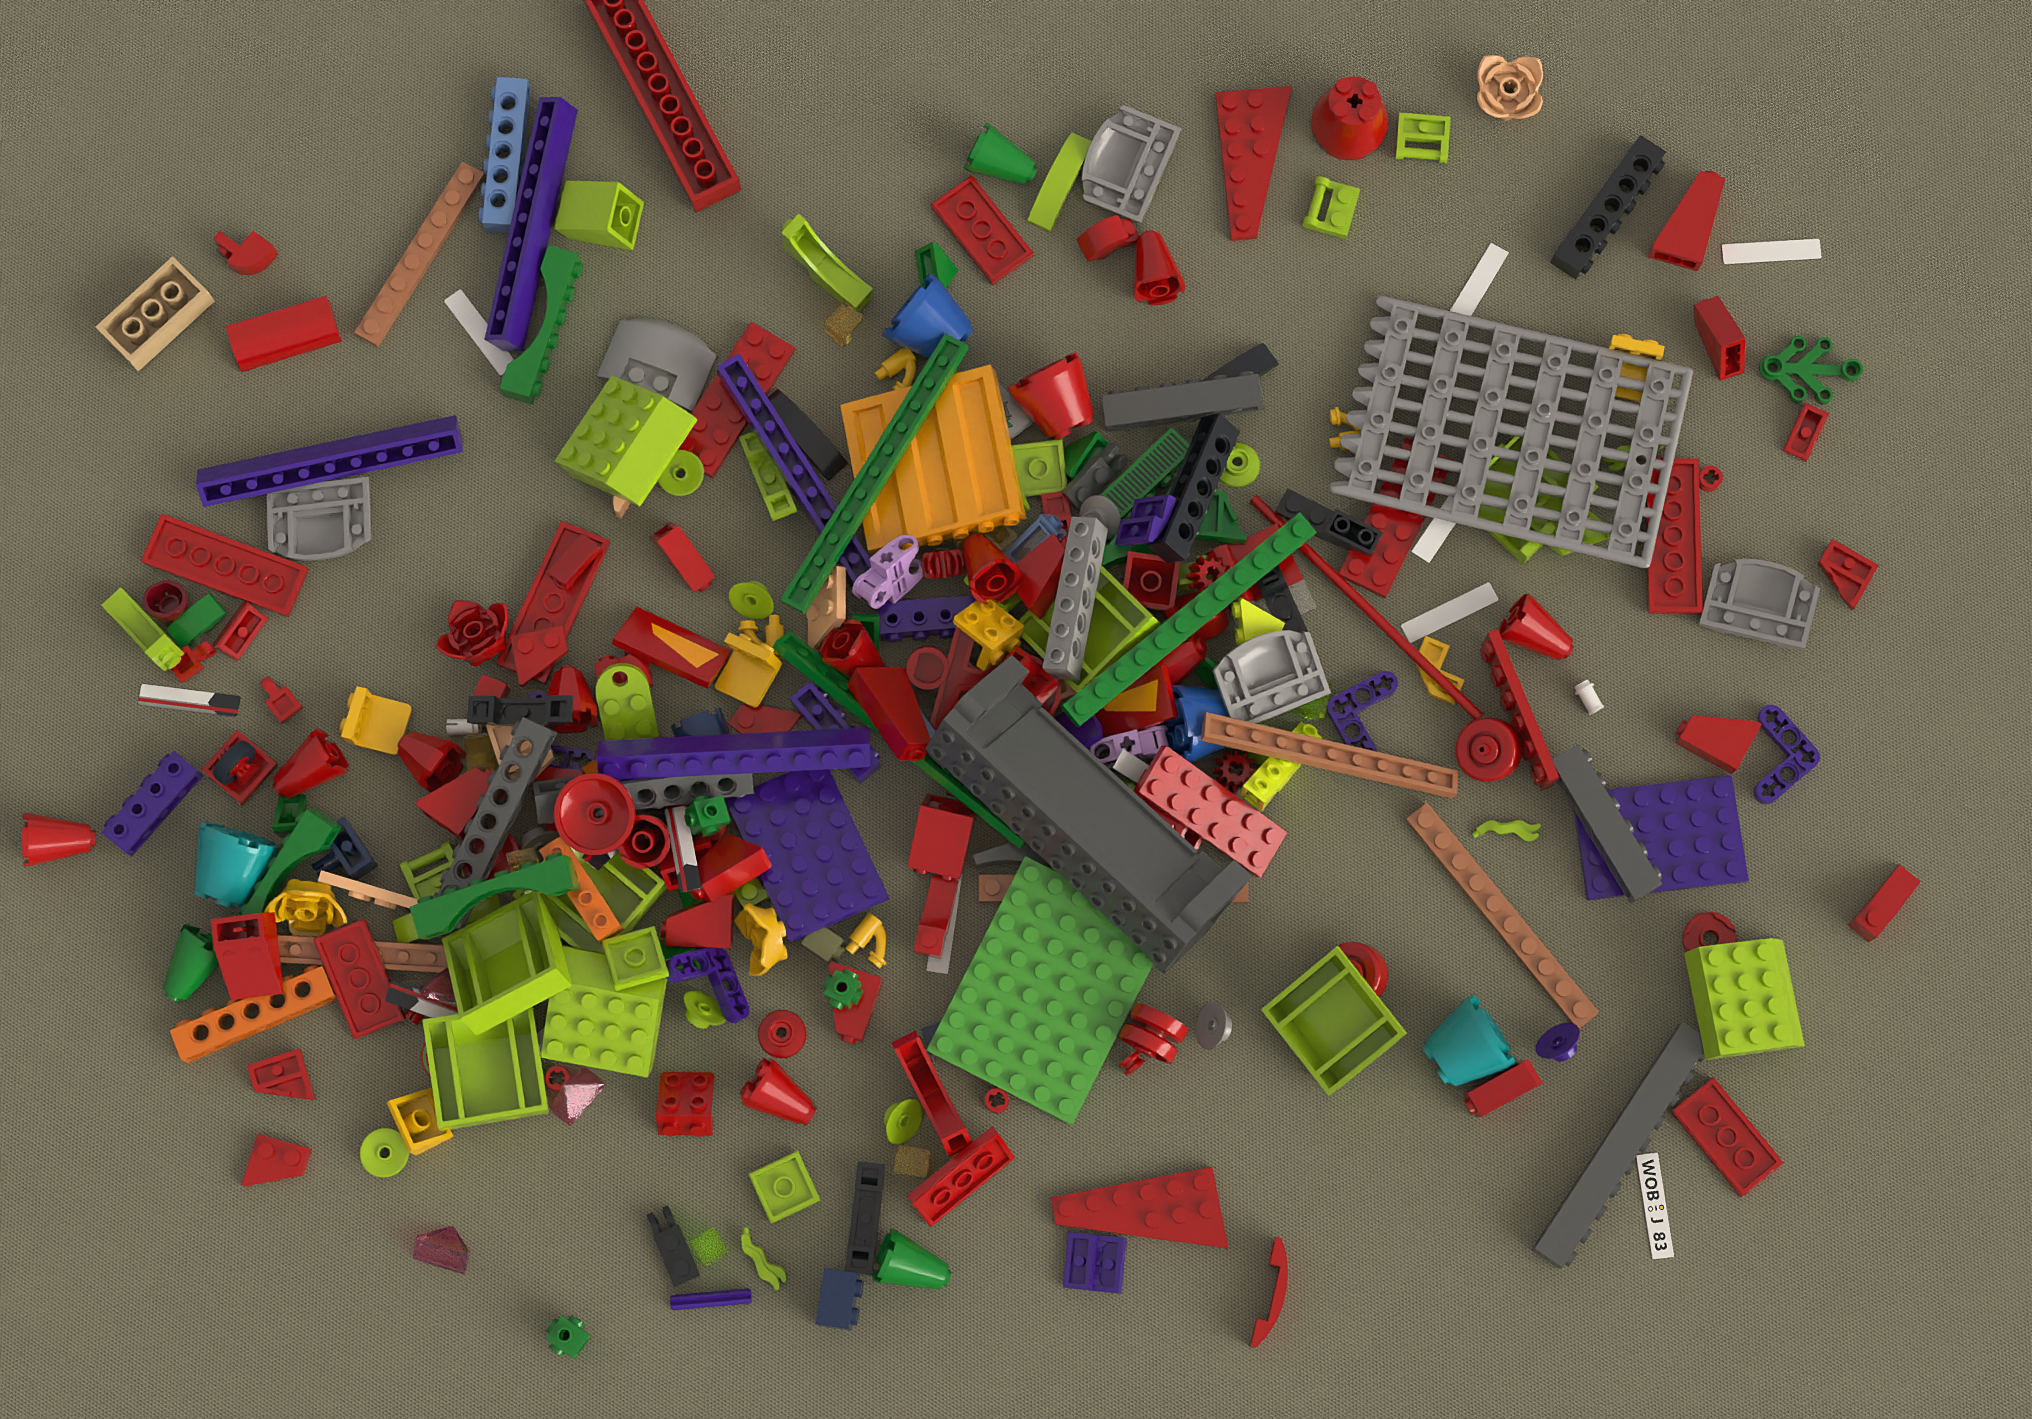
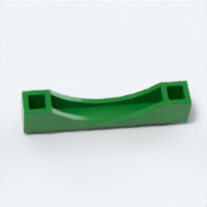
M548 245L540 268L547 289V310L544 323L530 347L518 358L507 364L499 387L504 397L532 405L535 397L539 398L543 386L541 379L543 373L547 374L551 364L550 352L557 347L559 340L557 332L559 326L564 325L567 317L565 308L567 303L573 300L575 294V287L573 285L575 279L580 278L583 270V264L578 253Z
M307 809L301 812L295 821L297 826L292 834L289 833L282 841V850L278 856H275L267 866L269 871L264 879L262 878L256 883L253 888L254 895L250 901H247L241 907L239 914L264 913L265 908L277 896L283 882L291 871L305 859L329 849L343 826L318 809Z
M554 853L546 856V861L538 864L535 861L527 862L520 865V870L511 873L510 870L500 871L494 874L495 878L487 881L484 878L473 880L468 883L469 887L459 890V887L444 890L443 896L437 898L426 896L418 899V904L410 906L418 938L428 940L452 932L459 920L472 907L498 893L511 890H531L557 897L580 889L571 857L561 853Z

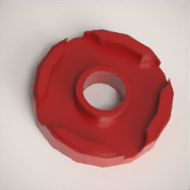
M1717 912L1697 914L1686 924L1682 934V944L1685 952L1697 947L1708 946L1703 941V934L1705 932H1712L1716 935L1717 942L1715 945L1737 942L1734 925L1727 917Z

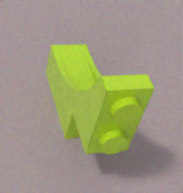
M797 214L794 219H788L781 229L784 250L809 270L810 279L858 316L874 298L873 288L854 274L826 247L805 218Z
M121 587L101 605L163 671L175 667L180 662L184 652Z

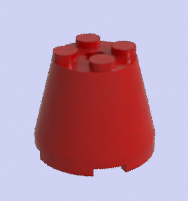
M1358 76L1341 78L1318 99L1312 112L1311 130L1313 137L1326 150L1327 154L1341 160H1358L1381 146L1388 130L1389 119L1377 85Z
M1077 351L1019 380V383L1007 387L1014 401L1047 438L1051 437L1052 440H1058L1070 434L1069 428L1072 426L1075 428L1083 427L1094 421L1092 418L1094 412L1085 373Z

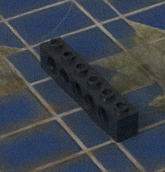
M1640 135L1554 253L1550 263L1575 280L1581 273L1586 275L1594 263L1591 258L1595 253L1598 255L1602 253L1608 244L1605 240L1610 233L1615 235L1623 223L1620 221V218L1624 213L1629 215L1637 204L1634 199L1638 193L1644 195L1651 184L1649 181L1651 175H1658L1666 162L1663 161L1666 151ZM1633 166H1641L1645 172H1637ZM1625 185L1631 192H1623L1619 186ZM1605 206H1613L1616 209V212L1607 211L1605 209ZM1597 225L1601 228L1602 232H1594L1590 226ZM1576 245L1585 246L1587 252L1578 251Z
M1220 413L1201 417L1169 492V495L1176 498L1171 516L1159 536L1153 542L1147 543V546L1167 564L1184 561L1189 556L1194 539L1199 533L1202 520L1209 509L1210 501L1218 488L1220 477L1227 466L1228 458L1236 445V439L1240 431Z

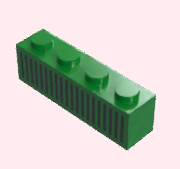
M1171 427L1100 496L1108 498L1116 505L1121 520L1130 519L1135 499L1156 496L1155 492L1161 486L1166 488L1174 480L1173 474L1180 469L1190 444Z

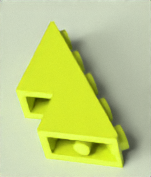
M1236 598L1235 602H1232V614L1234 618H1237L1238 629H1235L1237 645L1261 634L1281 631L1285 625L1281 620L1243 598Z
M1302 721L1292 731L1311 737L1323 738L1318 734L1314 726L1304 724ZM1269 757L1243 785L1240 796L1262 812L1275 794L1281 791L1301 764Z

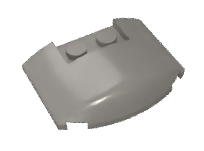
M1123 105L1119 108L1120 112L1103 123L1089 146L1082 172L1083 199L1086 202L1141 224L1168 160L1172 155L1181 128Z
M651 318L620 320L598 371L597 378L608 381L613 375L662 395L682 409L692 412L698 404L717 356L714 352H711L704 341L698 336L673 323Z
M360 477L319 482L267 493L268 550L294 560L317 561L345 555L356 550L365 542L367 543L371 540L369 478Z
M1736 559L1735 562L1721 566L1720 562L1714 566L1699 625L1722 634L1729 633L1776 644L1781 648L1805 650L1820 588L1817 585L1814 588L1804 579V575L1798 571L1778 563L1758 559Z
M1281 630L1253 637L1231 650L1213 670L1228 717L1255 724L1331 693L1309 632L1302 631V633L1291 630Z

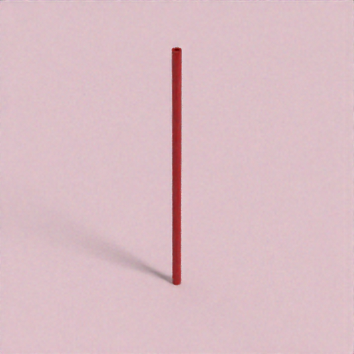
M1258 495L1251 499L1250 503L1272 525L1277 523L1280 529L1286 524ZM1306 542L1298 548L1303 555L1474 720L1482 717L1483 713Z

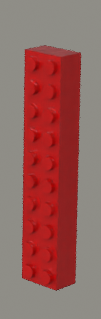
M583 0L695 213L741 191L737 174L644 0Z

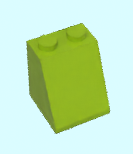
M566 181L561 195L559 212L555 220V230L568 239L624 250H633L644 202L619 182Z

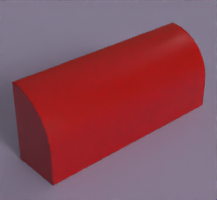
M327 296L225 326L234 356L242 372L342 342L332 305Z

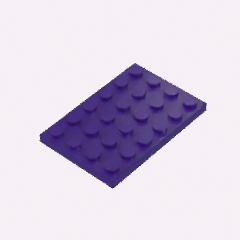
M829 769L790 771L753 787L754 794L725 799L742 839L762 847L772 864L769 870L759 876L779 920L784 923L789 943L889 900L884 885Z
M1732 775L1606 790L1609 796L1613 795L1620 805L1618 811L1623 819L1627 818L1634 828L1632 834L1637 842L1641 841L1648 852L1647 859L1651 865L1657 866L1662 875L1661 882L1663 884L1650 893L1749 881ZM1574 811L1587 901L1625 896Z

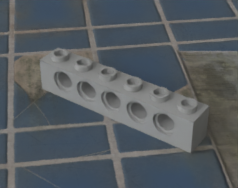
M1071 518L1043 662V669L1055 679H1080L1108 529L1097 518Z

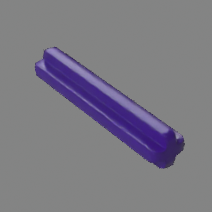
M748 1288L670 1296V1307L672 1310L750 1304L752 1302L751 1289Z

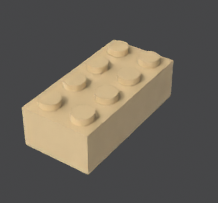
M172 256L96 326V329L139 372L215 301L210 293Z

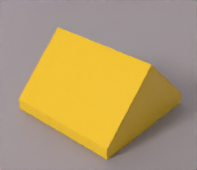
M432 1088L387 1102L409 1153L416 1156L453 1137L451 1130L440 1131L438 1129Z

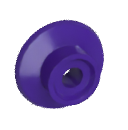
M1562 1023L1547 1030L1536 1044L1537 1055L1545 1059H1554L1558 1062L1571 1058L1577 1051L1576 1043L1580 1036L1578 1026L1573 1023Z

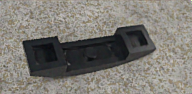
M1262 343L1231 360L1203 381H1210L1212 377L1217 375H1227L1228 378L1238 377V373L1252 371L1261 377L1278 366L1279 363L1266 345Z
M777 389L768 397L799 448L810 458L811 463L828 481L848 464L846 459L823 432L784 393Z
M1277 565L1257 581L1272 616L1285 623L1282 630H1291L1302 633V631L1308 632L1280 567Z
M546 695V698L469 696L467 723L514 726L518 720L521 721L525 717L543 726L572 723L574 696Z
M858 1161L845 1271L872 1275L885 1164Z

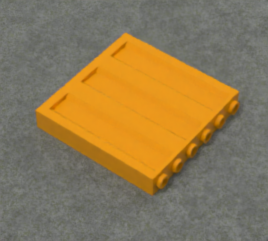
M991 364L953 374L862 521L867 548L872 556L887 543L901 535L915 537L919 547L924 545L936 546L942 544L943 540L951 538L963 539L968 537L970 533L978 531L986 533L994 530V527L1000 525L1013 526L1018 524L1020 520L1027 519L998 377ZM912 386L840 405L854 479ZM904 543L899 549L905 551L912 547L913 544Z

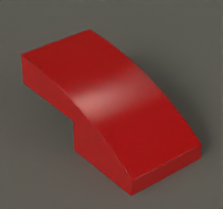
M1061 492L1041 494L1043 514H1053L1061 520L1064 525L1062 528L1067 533L1062 539L1065 538L1067 540L1071 523L1068 500Z

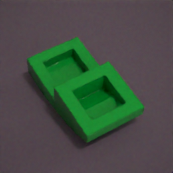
M207 594L178 617L166 630L181 648L187 645L191 646L205 631H211L227 612L212 594Z

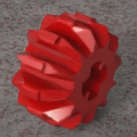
M960 549L930 551L921 555V568L924 577L927 579L959 576L965 572V560Z
M1208 554L1206 559L1199 556L1196 559V563L1190 564L1189 569L1191 573L1186 575V579L1193 581L1189 585L1190 590L1198 589L1196 596L1230 569V565H1221L1222 557L1214 561L1213 555ZM1207 574L1208 576L1209 574H1211L1213 580L1212 578L1208 580L1205 575Z
M1234 748L1232 756L1225 750L1222 753L1224 759L1218 757L1215 759V763L1219 767L1213 768L1212 773L1220 775L1215 779L1216 782L1219 784L1225 782L1223 787L1228 789L1229 786H1232L1233 794H1237L1238 786L1242 789L1243 785L1258 769L1251 767L1256 762L1255 758L1246 760L1248 751H1244L1242 756H1238V749ZM1232 766L1235 769H1241L1239 776L1235 773L1230 774Z

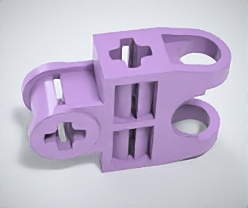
M911 535L898 536L869 559L871 568L861 574L854 582L853 594L858 598L863 597L868 601L869 606L877 609L884 605L887 600L895 604L908 593L923 577L922 562L914 559L919 550L917 539ZM904 543L913 544L912 547L905 551L899 549ZM910 567L919 568L917 572L909 573Z
M1161 725L1150 727L1140 732L1133 730L1105 737L1093 744L1090 752L1099 759L1103 752L1110 751L1107 758L1099 759L1103 764H1110L1105 765L1110 770H1115L1113 766L1123 749L1127 752L1130 751L1129 753L1141 761L1148 762V759H1154L1162 745L1169 747L1165 733L1168 729L1167 726ZM1155 736H1156V738H1157V743H1158L1159 749L1157 748ZM1099 745H1103V746L1100 747V748L1096 751V753H1095L1096 748H1097Z

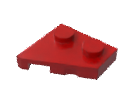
M1833 539L1829 542L1818 562L1819 567L1847 606L1852 610L1858 604L1879 566Z
M563 625L510 636L520 687H525L529 684L528 681L540 672L546 671L553 662L559 661L569 653Z
M743 703L729 720L728 725L740 734L791 731L802 716L797 712L761 705L754 708Z
M301 1049L247 1065L252 1086L256 1093L305 1100L316 1099Z
M257 1134L242 1185L250 1187L256 1184L304 1176L312 1149Z

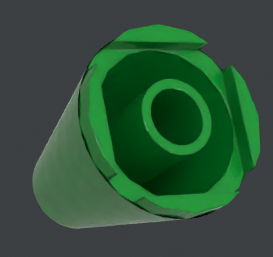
M985 122L983 128L987 129V131L979 133L967 157V160L971 163L970 165L965 163L963 169L1022 185L1026 181L1031 183L1037 172V168L1033 167L1035 161L991 124Z
M184 924L180 929L163 985V989L166 991L165 996L178 1003L181 1000L187 1001L219 966L213 947L212 934L208 933L206 935L199 932L201 928L190 924Z
M891 1228L890 1234L886 1233L878 1251L876 1261H878L879 1269H873L872 1281L883 1284L940 1290L942 1285L947 1286L952 1271L948 1270V1263L899 1231Z

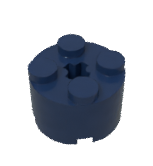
M715 708L716 714L713 715L709 714L707 710L687 717L680 721V727H677L675 724L671 725L674 737L730 734L721 708Z

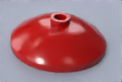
M588 773L572 779L560 791L555 802L554 821L559 835L572 849L587 855H602L619 848L628 839L635 823V806L629 791L620 781L606 774ZM597 808L603 810L601 818H598L595 814Z

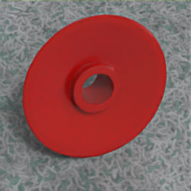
M777 1010L768 1014L762 1020L758 1029V1040L762 1049L775 1058H789L797 1054L804 1046L807 1036L803 1020L797 1014L788 1010ZM780 1029L787 1031L786 1036L783 1038L777 1036V1032Z

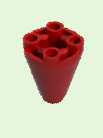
M762 1058L755 1069L757 1073L752 1082L748 1080L739 1093L741 1094V1104L795 1124L801 1123L806 1126L815 1114L817 1107L812 1105L813 1101L775 1060Z

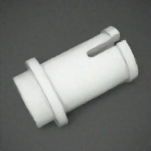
M1585 680L1574 687L1576 690L1575 695H1579L1589 712L1588 714L1592 715L1604 708V705H1602L1593 689L1594 684H1590L1589 680Z
M447 719V724H449L446 725L448 736L471 735L476 737V734H481L482 725L469 724L467 719Z

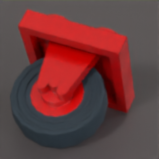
M236 730L201 770L243 805L278 767V764L240 731Z

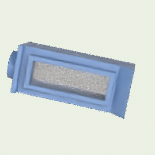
M1041 514L1004 553L1016 564L1050 535L1055 534L1061 540L1067 534L1062 528L1064 525L1053 514Z

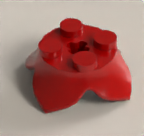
M455 600L448 615L450 633L439 637L435 648L440 653L448 657L462 659L465 662H469L473 667L481 665L484 661L491 659L507 647V642L505 641V631L508 624L507 605L505 603H494L487 610H484L478 603Z

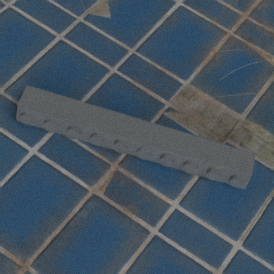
M1684 1022L1677 1025L1531 1249V1251L1556 1268L1560 1269L1564 1265L1568 1267L1577 1256V1252L1574 1251L1579 1242L1582 1244L1586 1242L1592 1232L1589 1226L1594 1219L1599 1221L1607 1209L1604 1203L1609 1196L1614 1198L1622 1186L1619 1180L1624 1173L1629 1175L1637 1163L1633 1160L1638 1151L1643 1153L1651 1142L1648 1136L1652 1129L1658 1130L1664 1122L1666 1116L1663 1113L1667 1106L1672 1108L1681 1094L1677 1091L1682 1083L1687 1085L1694 1076L1695 1071L1692 1068L1697 1060L1699 1062L1704 1060L1705 1055L1701 1035L1698 1031Z

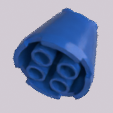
M929 273L923 280L926 285H921L914 290L893 317L891 323L894 326L892 328L889 326L882 333L889 341L928 359L944 334L960 341H965L974 330L970 327L972 323L941 281L932 273Z
M1171 685L1179 717L1156 725L1167 726L1168 731L1165 733L1169 747L1190 763L1226 748V746L1201 741L1203 716L1206 712L1228 717L1220 691L1209 688Z

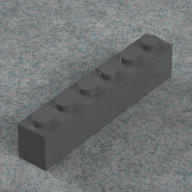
M1252 371L1238 373V377L1228 378L1227 375H1217L1212 377V380L1203 382L1201 379H1190L1186 381V384L1176 385L1175 382L1160 384V388L1150 389L1149 386L1135 387L1134 391L1124 392L1121 389L1111 390L1108 392V395L1102 396L1105 426L1108 431L1195 420L1217 413L1224 416L1264 410L1261 380L1259 374H1254Z
M1578 744L1553 758L1552 761L1559 775L1557 779L1558 785L1629 903L1631 904L1659 888L1663 884L1659 869L1656 865L1650 864L1646 857L1648 856L1647 849L1641 841L1637 842L1632 834L1634 828L1627 818L1623 819L1618 811L1620 809L1618 801L1613 795L1609 796L1605 789L1606 782L1599 772L1596 773L1591 766L1592 759L1587 750H1582Z

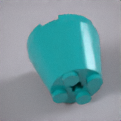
M201 822L198 831L195 890L193 894L209 899V897L215 898V903L225 907L233 905L241 908L253 896V888L256 883L264 878L269 871L267 866L272 858L278 856L280 846L275 845L276 843L246 831L232 828L225 829V826L221 824Z
M1474 993L1465 998L1425 1040L1426 1045L1422 1047L1431 1061L1437 1062L1440 1066L1437 1072L1445 1084L1448 1083V1085L1453 1084L1455 1087L1508 1070L1519 1063L1515 1056L1508 1054L1511 1050L1508 1041L1486 1009L1478 1007L1482 1003Z

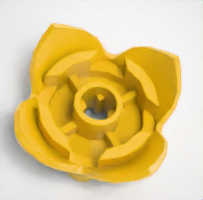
M289 880L282 893L269 902L264 910V913L275 912L276 922L287 920L289 931L292 935L319 937L324 935L327 926L330 924L335 927L347 924L346 915L336 902L335 895L331 891V885L320 881Z
M747 903L744 909L735 917L734 922L744 937L752 941L754 947L750 956L749 975L761 976L777 962L788 958L786 947L782 941V937H786V930L782 921L777 922L776 912L773 907L764 909Z

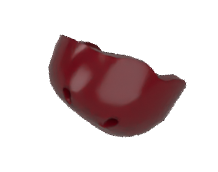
M163 580L147 587L143 596V605L152 618L158 621L170 622L176 620L186 611L188 596L181 584L170 580Z

